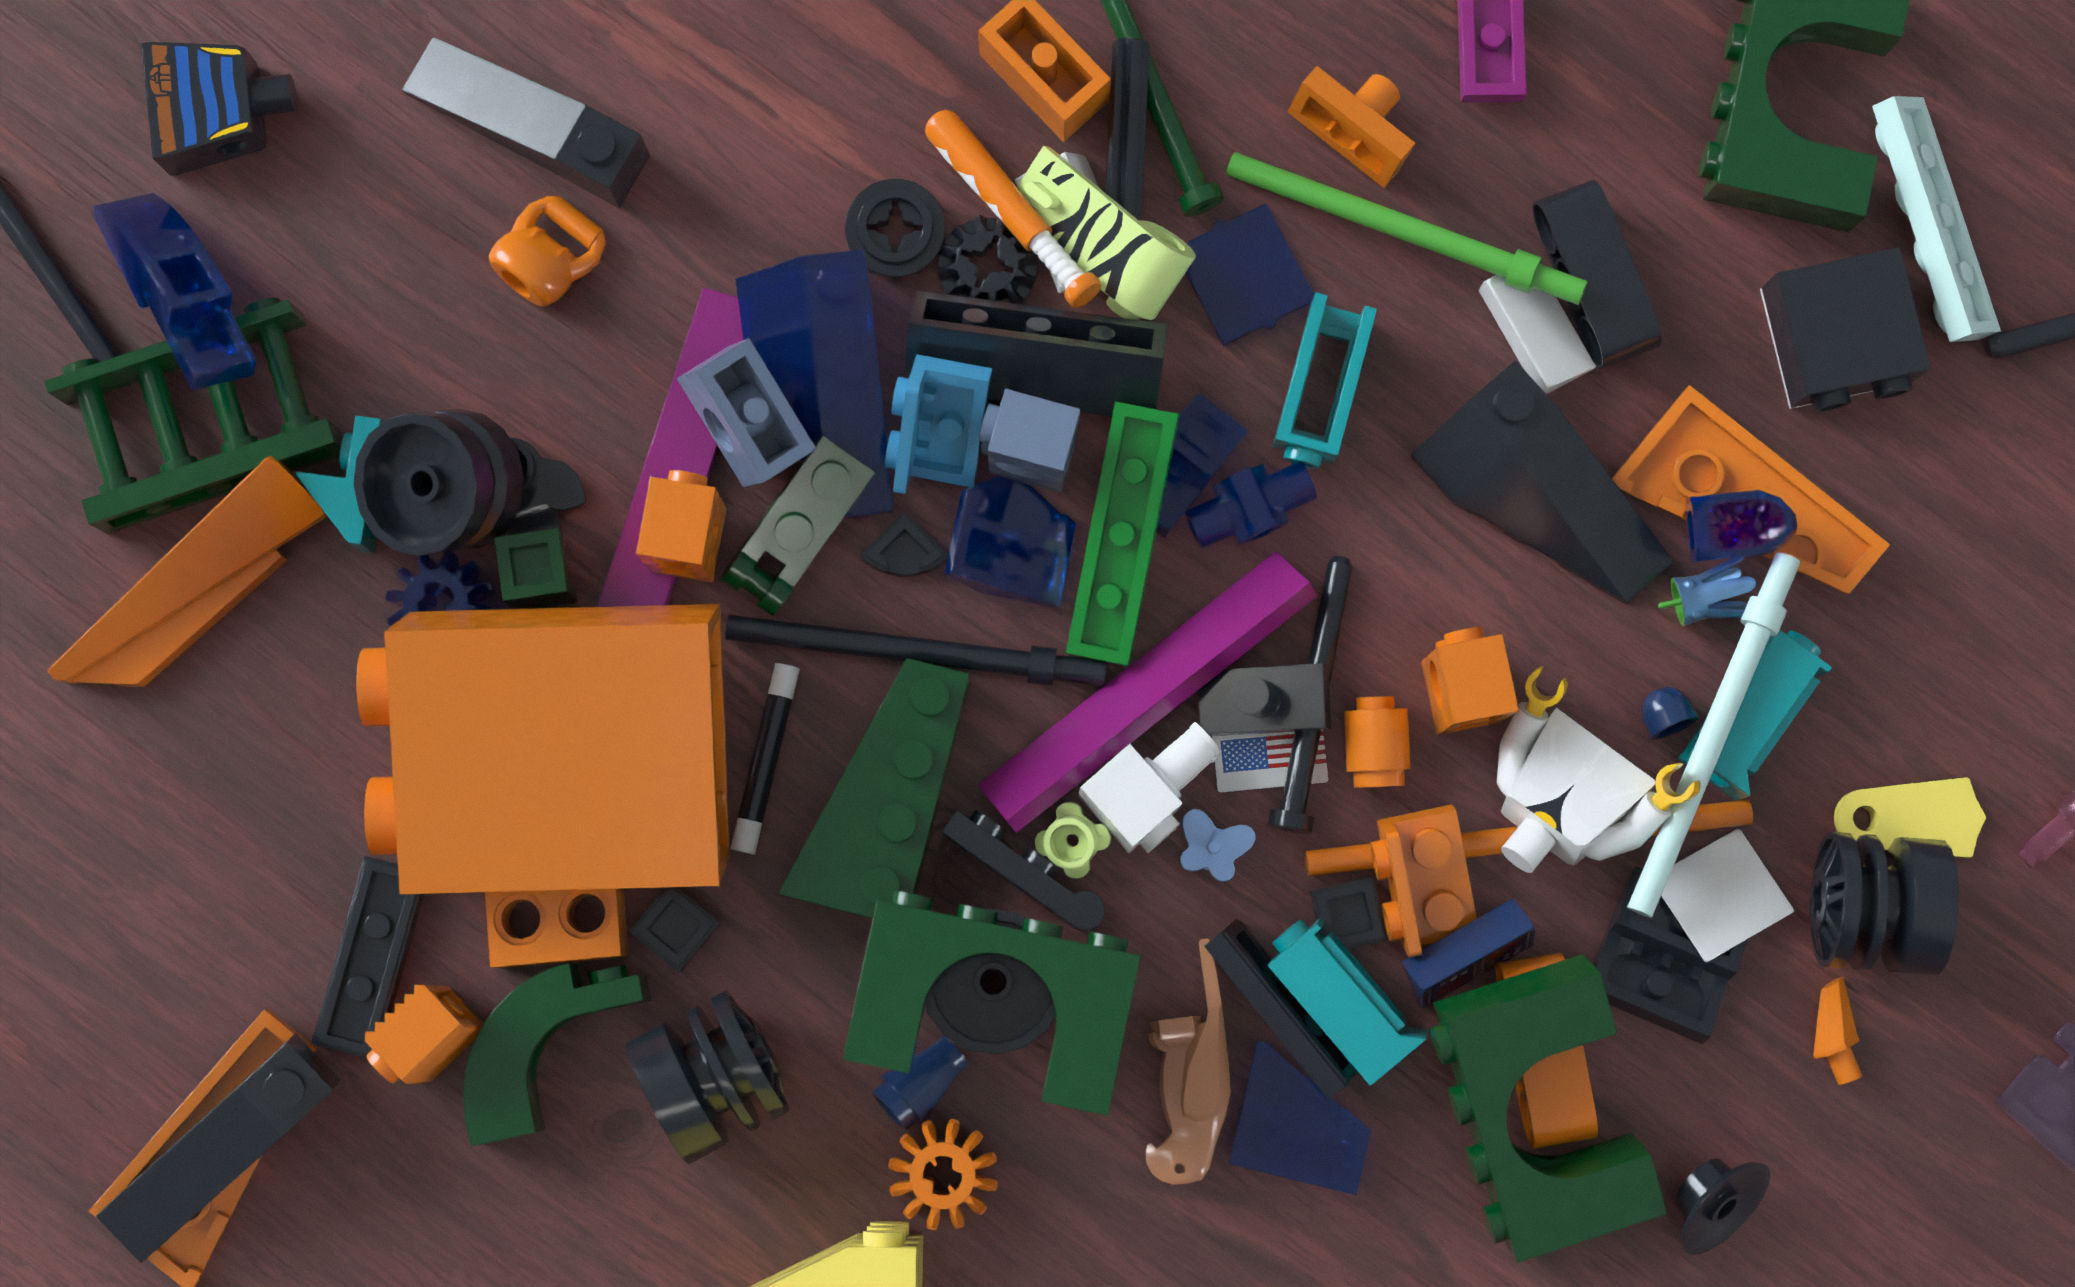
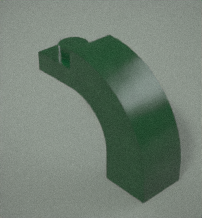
M567 963L541 972L511 991L485 1020L476 1036L466 1065L463 1084V1105L470 1146L545 1130L537 1089V1069L540 1057L548 1041L565 1024L581 1016L651 1001L646 975L629 976L627 965L588 973L591 985L583 987L578 964Z

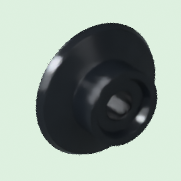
M1715 1158L1703 1163L1689 1175L1680 1187L1675 1199L1676 1207L1687 1216L1681 1232V1241L1687 1253L1697 1255L1717 1247L1748 1220L1767 1191L1770 1182L1768 1166L1757 1162H1748L1731 1169L1721 1159Z

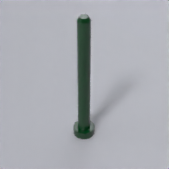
M1100 0L1117 39L1131 37L1144 40L1127 0ZM1149 51L1147 109L1185 193L1178 199L1183 215L1185 217L1197 216L1218 206L1224 200V196L1218 183H1207Z

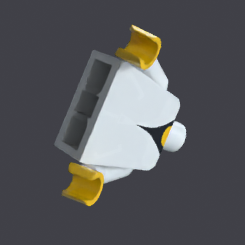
M1544 666L1535 669L1526 681L1525 690L1529 700L1519 704V711L1513 715L1500 741L1497 785L1506 796L1501 812L1508 820L1518 826L1502 846L1501 851L1513 865L1528 873H1532L1549 851L1565 863L1574 866L1585 856L1601 861L1638 849L1671 816L1670 806L1673 803H1682L1693 799L1699 793L1701 786L1700 781L1697 780L1687 788L1683 795L1677 794L1670 787L1669 781L1673 772L1678 770L1683 763L1667 765L1660 770L1655 781L1558 708L1549 717L1545 711L1546 708L1560 701L1567 691L1568 683L1564 677L1558 687L1557 694L1553 696L1542 695L1536 688V680ZM1654 786H1656V793L1652 792Z

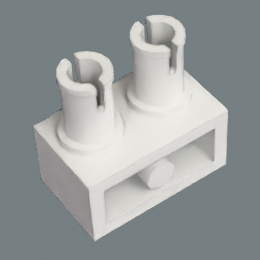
M1194 722L1182 736L1169 745L1154 760L1148 757L1143 759L1132 745L1129 744L1080 787L1078 797L1095 817L1108 827L1111 835L1128 854L1139 844L1149 853L1180 824L1173 817V814L1182 805V802L1179 800L1181 797L1179 791L1206 766L1216 761L1222 751L1205 730Z

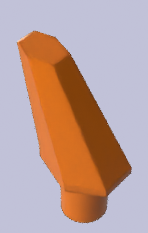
M1844 977L1834 979L1821 989L1813 1053L1815 1059L1827 1058L1837 1084L1842 1085L1863 1076L1851 1049V1046L1859 1042L1860 1039L1857 1035Z

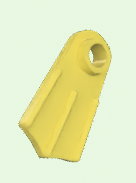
M1967 777L1855 790L1847 793L1840 799L1834 812V824L1837 832L1851 833L1855 840L1865 834L1877 835L1883 843L1884 850H1888L1894 839L1900 837L1945 840L1952 849L1954 857L1963 858L1973 856L1978 835L1986 820V815L1976 799L1971 781ZM1859 807L1864 808L1870 815V824L1864 831L1858 829L1853 821L1854 812Z

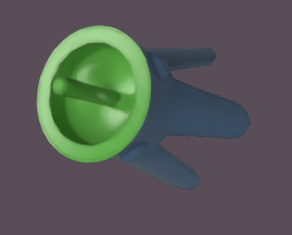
M1744 553L1699 575L1671 578L1673 600L1659 603L1658 607L1664 609L1674 606L1682 627L1707 618H1742L1747 603L1721 600L1750 592L1756 586L1754 578L1749 576L1740 577V568L1732 567L1744 559Z

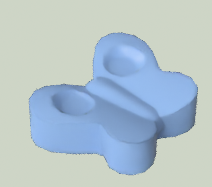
M1192 809L1184 815L1182 821L1183 833L1188 848L1182 852L1180 857L1181 867L1190 872L1201 869L1209 870V873L1215 880L1227 882L1235 873L1233 862L1253 846L1256 840L1255 833L1247 825H1236L1224 830L1217 828L1205 812L1199 809Z

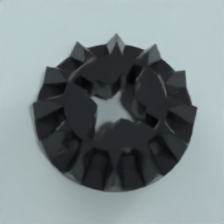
M904 179L882 180L865 188L852 202L845 221V235L852 256L869 273L888 276L894 280L913 273L920 274L934 258L939 256L946 232L944 215L935 197L921 185ZM893 206H899V215L902 216L904 226L914 227V230H922L913 231V234L903 235L901 245H898L897 253H893L892 245H889L888 236L883 233H877L879 227L889 225L890 216H893Z
M978 215L974 220L962 225H955L952 233L942 244L938 258V276L944 292L948 295L1020 304L1029 295L1034 286L1037 276V255L1033 251H1027L1000 219L986 218ZM993 243H998V263L1006 267V271L1002 273L992 271L987 280H983L981 288H978L977 265L970 262L968 257L972 258L973 255L983 257L987 250L992 248Z

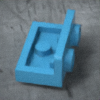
M917 354L910 377H898L891 414L902 416L901 430L891 431L885 457V468L895 469L893 492L906 494L911 476L973 488L982 443L979 441V436L987 409L992 368Z

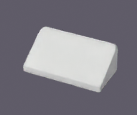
M1494 275L1483 282L1478 291L1521 366L1546 394L1595 369L1596 366L1555 296L1533 288L1529 294L1504 285L1506 278Z

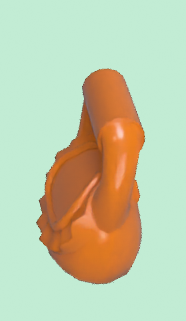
M560 195L546 196L530 203L516 219L511 232L505 234L494 244L489 254V263L496 274L523 298L537 306L548 307L563 297L570 289L573 281L585 276L598 265L606 246L604 230ZM544 214L589 251L580 257H575L570 252V248L563 247L550 237L544 228L536 226L539 217Z

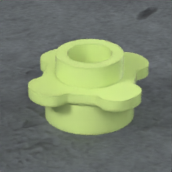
M1065 802L1057 808L1056 820L1047 830H1042L1037 834L1035 846L1039 854L1047 856L1055 865L1064 868V872L1068 877L1081 878L1090 871V860L1097 851L1104 850L1110 845L1111 833L1106 825L1094 824L1085 817L1078 803ZM1070 834L1078 837L1079 842L1076 846L1068 843L1067 838Z

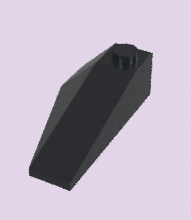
M1516 360L1466 402L1410 456L1452 504L1470 514L1472 512L1504 530V534L1521 544L1525 542L1559 562L1560 567L1624 604L1674 562L1560 409Z

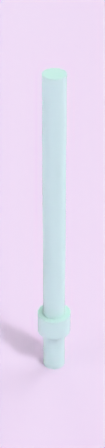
M1781 552L1775 554L1758 597L1751 596L1740 620L1745 625V628L1675 793L1683 795L1687 788L1697 780L1701 784L1700 791L1693 799L1682 803H1673L1670 806L1672 814L1661 825L1627 906L1628 909L1638 914L1652 918L1770 636H1777L1787 613V610L1782 606L1801 563L1791 555Z

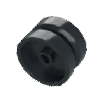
M449 409L437 412H412L387 418L368 434L356 458L353 486L359 512L373 535L394 551L422 556L466 549L492 542L494 538L509 528L521 506L524 475L518 450L504 428L483 413L464 409Z
M986 909L998 912L996 925L1022 930L1024 918L1026 917L1017 912ZM997 954L976 955L954 964L935 982L926 1001L928 1015L945 1037L969 1051L996 1055L1026 1047L1048 1030L1056 1016L1052 997L1042 979L1024 963L1014 958ZM989 969L992 971L998 969L1006 977V986L999 994H988L981 987V977Z

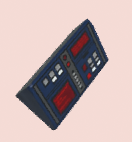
M1511 899L1422 949V955L1408 957L1401 963L1418 1003L1424 1008L1493 969L1496 963L1507 961L1533 946L1536 931L1533 923L1514 899Z

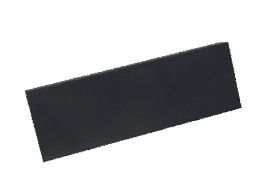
M368 856L363 858L311 1044L366 1058V1055L372 1048L365 1042V1032H375V1022H385V1013L392 1012L424 894L399 893L398 864Z
M1235 919L1204 947L1329 1100L1347 1086L1357 1073V1070L1268 967L1272 958L1242 921Z

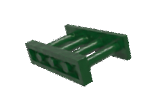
M279 298L258 300L244 307L243 315L102 362L95 358L75 361L62 368L63 375L44 381L47 393L67 406L79 403L104 483L98 488L100 494L81 500L89 525L106 534H110L229 494L268 456H273L292 472L340 456L343 439L341 430L327 418L319 420L318 416L310 414L285 337L286 332L307 326L303 313L289 300L281 302ZM259 341L286 421L281 426L282 433L262 440H258L257 436H250L224 355L226 352ZM200 361L225 443L220 447L222 453L198 461L197 457L189 455L164 373ZM137 382L140 383L164 459V464L159 467L161 474L137 481L136 477H129L103 395L104 393Z

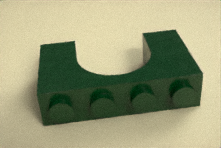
M1736 0L1743 2L1744 7L1740 24L1732 23L1724 47L1723 59L1732 61L1728 83L1722 81L1719 83L1711 109V118L1720 120L1716 141H1708L1706 143L1699 166V178L1707 179L1703 200L1850 232L1866 217L1878 156L1813 142L1798 136L1788 129L1776 116L1769 102L1766 91L1767 66L1774 53L1784 47L1801 42L1825 43L1885 57L1903 36L1910 0Z
M894 891L892 903L881 900L876 901L843 1060L910 1073L926 1001L935 982L947 969L966 958L983 954L1004 955L1030 967L1045 983L1054 1003L1056 1027L1041 1102L1108 1116L1141 956L1127 953L1129 940L1094 932L1089 933L1087 944L1061 939L1064 926L1024 918L1022 930L996 925L998 912L959 904L957 917L931 911L932 898L901 891Z
M1583 954L1433 1002L1440 1025L1430 1027L1432 1041L1441 1064L1444 1066L1451 1063L1457 1085L1447 1088L1448 1096L1459 1125L1468 1124L1474 1145L1465 1147V1154L1476 1184L1481 1185L1485 1183L1491 1204L1482 1206V1213L1494 1244L1504 1242L1517 1263L1667 1214L1651 1154L1632 1132L1570 1153L1554 1156L1527 1152L1514 1145L1508 1135L1506 1123L1508 1102L1515 1085L1527 1070L1546 1057L1617 1034L1601 973Z

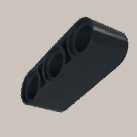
M1593 179L1533 202L1532 210L1535 225L1552 267L1588 281L1580 304L1577 305L1567 301V304L1594 364L1599 369L1660 347L1662 338L1657 317L1608 199L1599 183Z

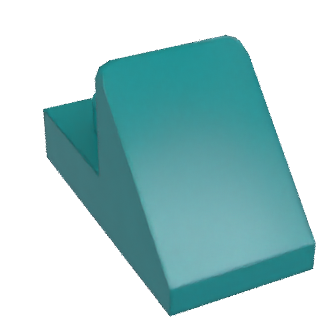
M355 416L353 433L346 432L344 434L340 448V467L342 470H347L346 477L341 478L296 472V476L349 544L363 553L375 554L377 537L373 535L359 512L353 483L356 458L368 434L384 421L379 418Z

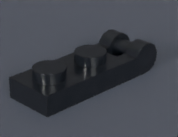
M975 809L969 819L956 811L942 830V834L1072 928L1078 931H1090L1101 923L1105 907L1102 899L1097 894L1091 891H1080L1075 894L1070 892L1053 879L1059 870L1054 864L1029 847L1026 848L1021 856L1000 842L1006 831Z

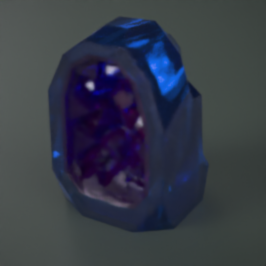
M1761 490L1705 495L1686 499L1688 540L1693 562L1767 555L1783 548L1797 531V518L1793 510L1777 495Z

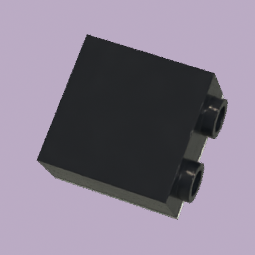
M1900 247L1778 272L1760 289L1789 409L1812 404L1815 413L1830 411L1851 404L1850 396L1868 392L1874 393L1875 400L1896 397L1911 392L1913 390L1912 382L1931 369Z

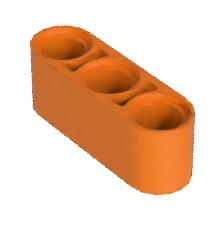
M1561 952L1498 962L1495 966L1496 982L1563 961L1565 958ZM1583 1045L1544 1058L1527 1070L1515 1085L1524 1132L1529 1147L1532 1150L1597 1138V1116Z

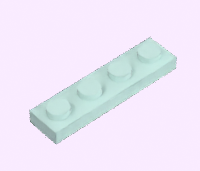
M1893 96L1873 105L1872 107L1878 122L1875 129L1876 139L1881 150L1890 159L1897 180L1895 184L1896 200L1902 211L1909 217L1916 238L1914 243L1915 258L1920 268L1928 274L1935 296L1933 311L1938 325L1947 333L1950 342L1980 340L2001 332L1924 97Z

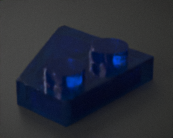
M1256 1041L1228 1163L1357 1195L1371 1130L1332 1098L1328 1100L1311 1079L1289 1063L1271 1045Z

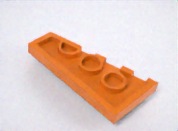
M1691 385L1685 388L1612 477V480L1621 492L1773 561L1777 552L1797 558L1801 562L1797 573L1843 594L1851 593L1890 546L1887 541Z
M266 1007L98 1199L89 1212L96 1217L105 1206L295 1033L314 1052L317 1047L311 1044L309 1040L269 1007ZM262 1156L147 1259L181 1287H196Z

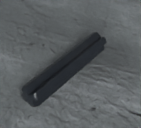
M1130 37L1116 39L1112 44L1106 194L1137 220H1141L1149 44L1140 38Z

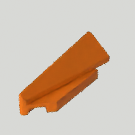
M268 456L76 641L47 672L53 679L66 684L89 683L145 687L287 561V558L278 550L279 547L322 521L327 516L326 513L287 466L273 456Z

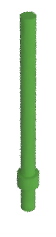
M1234 152L1230 159L1226 173L1227 176L1506 278L1504 285L1528 294L1533 288L1577 305L1580 304L1585 293L1588 281L1541 264L1543 258L1521 249H1518L1515 254L1238 152Z

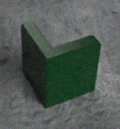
M559 528L494 538L502 598L512 609H536L578 602L576 589L569 583L563 534Z

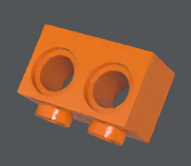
M624 888L485 892L490 968L502 969L629 957ZM596 896L604 905L605 918L599 928L585 933L575 923L574 910L578 902L583 898ZM530 901L539 911L540 924L534 934L521 939L511 929L510 916L516 906Z

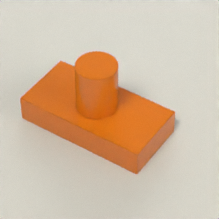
M1316 66L1302 82L1287 111L1383 188L1399 172L1416 144L1384 118L1400 100V93L1391 80L1379 74L1372 75L1354 95Z

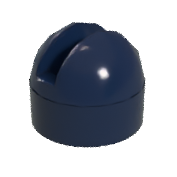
M1665 687L1649 692L1641 708L1643 723L1652 740H1659L1678 733L1699 719L1688 697L1674 687Z

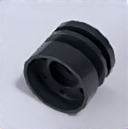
M1827 833L1820 844L1814 864L1809 899L1811 941L1814 955L1819 965L1829 968H1844L1849 962L1855 970H1871L1879 957V953H1881L1882 962L1889 972L1940 975L1948 963L1954 945L1958 921L1959 887L1957 866L1952 849L1947 842L1935 839L1895 838L1885 855L1883 843L1877 835L1865 834L1855 840L1851 833Z
M728 990L711 998L714 1011L721 1026L714 1028L698 1005L687 1011L695 1040L685 1044L675 1030L665 1022L626 1043L632 1067L652 1110L670 1142L688 1165L727 1145L728 1136L721 1114L729 1109L733 1111L737 1119L750 1132L760 1126L757 1112L751 1100L752 1097L758 1096L773 1119L789 1111L781 1082V1070L769 1044L755 1020L738 1006Z

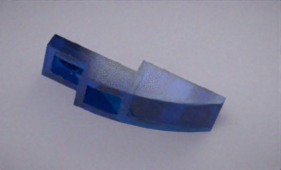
M155 193L93 206L92 215L140 309L150 307L192 391L254 375L256 358L231 312L233 294L205 246L182 216Z

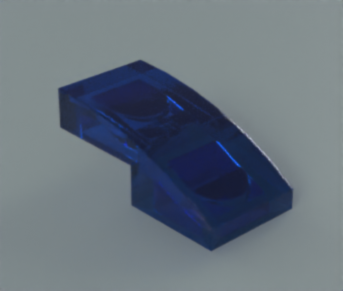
M1200 393L1194 397L1180 414L1157 528V533L1164 538L1171 532L1248 433L1247 429Z

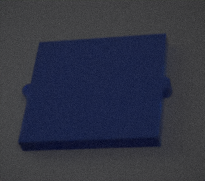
M1266 203L1227 223L1221 219L1217 220L1212 230L1186 242L1196 255V258L1186 271V275L1223 346L1262 327L1272 330L1278 319L1312 302L1314 293Z

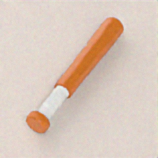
M947 109L935 113L928 120L925 127L926 137L1005 224L1027 251H1033L1038 255L1039 259L1045 263V266L1052 271L1053 276L1058 278L1059 283L1065 286L1064 297L1069 305L1079 308L1090 302L1101 289V282L1098 277L1091 272L1084 273L1077 266L1076 262L1071 259L1070 255L1064 251L1063 247L1052 237V228L1028 202L955 112Z

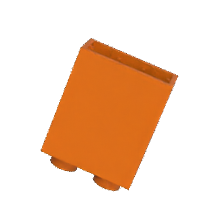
M720 604L409 612L384 631L385 647L362 648L360 651L356 675L357 704L360 719L365 727L390 726L393 776L371 777L367 783L364 803L365 835L371 855H397L400 894L720 885L731 857Z

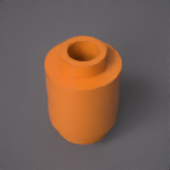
M1394 696L1356 698V710L1344 711L1346 772H1353L1354 788L1405 786L1404 770L1411 769L1408 708L1395 709Z

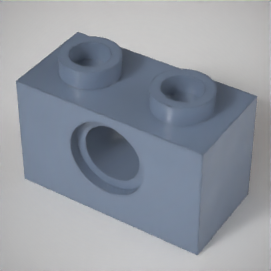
M749 338L726 347L677 378L743 487L766 482L816 450Z
M1005 389L1000 406L988 404L979 436V441L982 442L980 453L988 455L989 474L1062 493L1078 437L1080 409Z

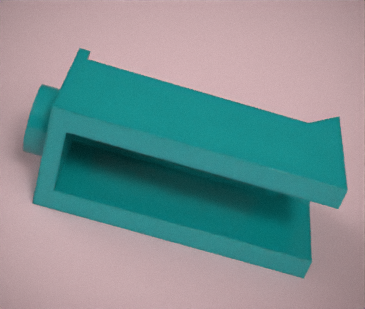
M1315 292L1309 307L1306 324L1272 448L1285 451L1283 460L1311 469H1320L1321 461L1333 464L1338 456L1377 312L1376 308L1364 306L1361 314L1326 306L1328 295ZM1319 335L1348 343L1324 436L1294 429Z
M1779 630L1777 636L1769 637L1709 782L1735 801L1750 797L1748 776L1756 773L1818 686L1820 680L1817 677L1828 673L1832 668L1819 658L1821 654L1820 648L1810 639L1796 631L1789 630L1785 634ZM1706 719L1677 758L1685 765H1687Z
M1300 918L1272 942V945L1279 953L1272 958L1268 967L1371 1086L1427 1039L1429 1030L1405 1026L1407 1017L1331 930L1325 936L1322 934L1320 929L1325 923L1322 918H1319L1310 927Z

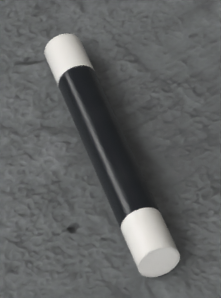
M775 663L734 830L731 850L752 855L756 853L800 671L797 667Z

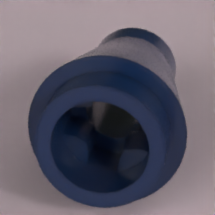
M942 1036L933 1045L914 1056L910 1073L889 1070L880 1075L881 1084L871 1094L887 1115L900 1128L907 1131L916 1121L921 1125L926 1121L957 1075L969 1063L960 1050L948 1038Z

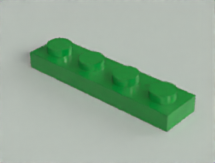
M1115 401L1066 653L1127 666L1131 664L1180 414Z

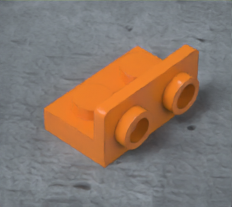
M1452 804L1376 820L1380 840L1370 842L1372 861L1378 880L1388 878L1392 902L1382 904L1384 923L1390 942L1400 940L1409 958L1422 955L1421 945L1437 942L1477 919L1457 811Z

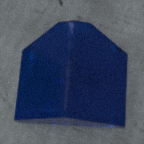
M999 475L961 491L945 575L983 594L1052 607L1060 606L1076 523L1068 515L1058 512L1031 485Z

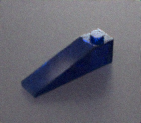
M865 249L800 256L735 279L743 340L748 338L751 340L812 443L815 444L823 433L875 470L874 476L844 518L893 513L889 468H885L887 442Z

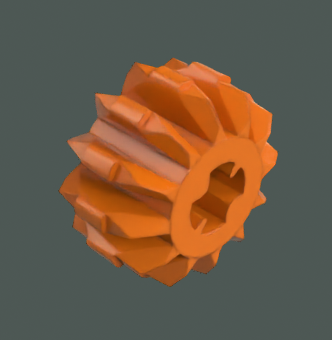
M952 1118L949 1120L946 1127L945 1140H938L936 1126L932 1120L924 1121L922 1123V1132L928 1145L923 1148L913 1136L906 1133L901 1137L900 1143L904 1149L915 1156L914 1160L910 1161L901 1157H892L889 1160V1169L896 1172L910 1173V1179L898 1181L890 1186L891 1195L893 1197L901 1196L913 1190L916 1197L907 1204L903 1214L908 1219H911L918 1213L923 1204L930 1206L931 1210L927 1218V1228L930 1230L938 1228L941 1209H949L951 1223L955 1229L964 1227L965 1219L959 1205L963 1201L973 1212L982 1215L987 1210V1205L972 1192L973 1187L985 1191L997 1190V1179L976 1175V1169L989 1167L997 1162L996 1154L994 1152H986L975 1158L972 1157L970 1152L983 1139V1134L979 1130L973 1131L963 1145L955 1142L960 1130V1121L958 1119ZM938 1156L952 1158V1169L962 1173L961 1183L956 1187L953 1182H950L948 1192L935 1190V1179L925 1175L927 1163L930 1161L936 1166L939 1162Z

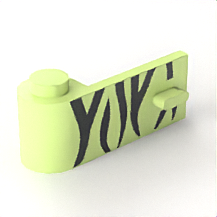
M1048 146L1042 147L1017 186L1028 202L1052 228V237L1070 255L1077 266L1084 273L1091 272L1098 277L1101 282V290L1109 296L1106 301L1107 306L1122 318L1139 320L1140 317L1148 320L1155 319L1196 258L1194 251L1182 239L1155 223L1137 220Z

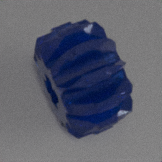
M452 551L444 552L438 568L430 555L418 556L417 563L420 574L416 576L404 567H401L396 572L398 578L408 585L405 592L394 589L386 593L387 601L404 607L387 618L390 627L409 612L429 611L437 606L436 595L440 592L454 600L445 606L446 611L494 610L487 605L478 604L495 593L494 586L489 581L476 582L480 575L481 567L474 561H469L459 568L458 556Z

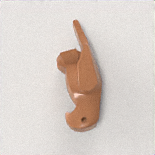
M1208 938L1199 941L1207 1006L1206 1022L1202 1023L1201 1016H1189L1149 1023V1042L1154 1048L1163 1052L1159 1073V1092L1161 1106L1171 1132L1165 1141L1157 1147L1152 1143L1147 1145L1145 1151L1146 1164L1156 1178L1172 1185L1202 1180L1209 1170L1231 1094L1223 1009L1214 958L1204 947L1210 941Z

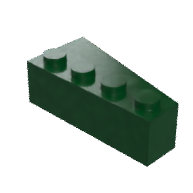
M906 658L780 888L779 895L872 920L877 900L892 903L894 891L916 895L971 684L969 673Z

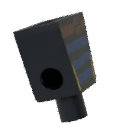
M169 42L141 43L152 159L170 176L187 173L264 149L267 144L264 115L297 111V93L291 74L260 77L258 64L245 47L238 45Z

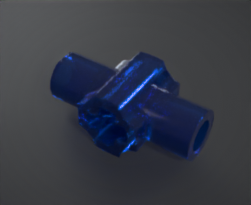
M1296 462L1269 475L1264 464L1232 474L1213 486L1215 498L1184 512L1190 530L1200 549L1234 535L1239 546L1258 540L1288 525L1289 519L1285 512L1317 499V493L1303 462Z

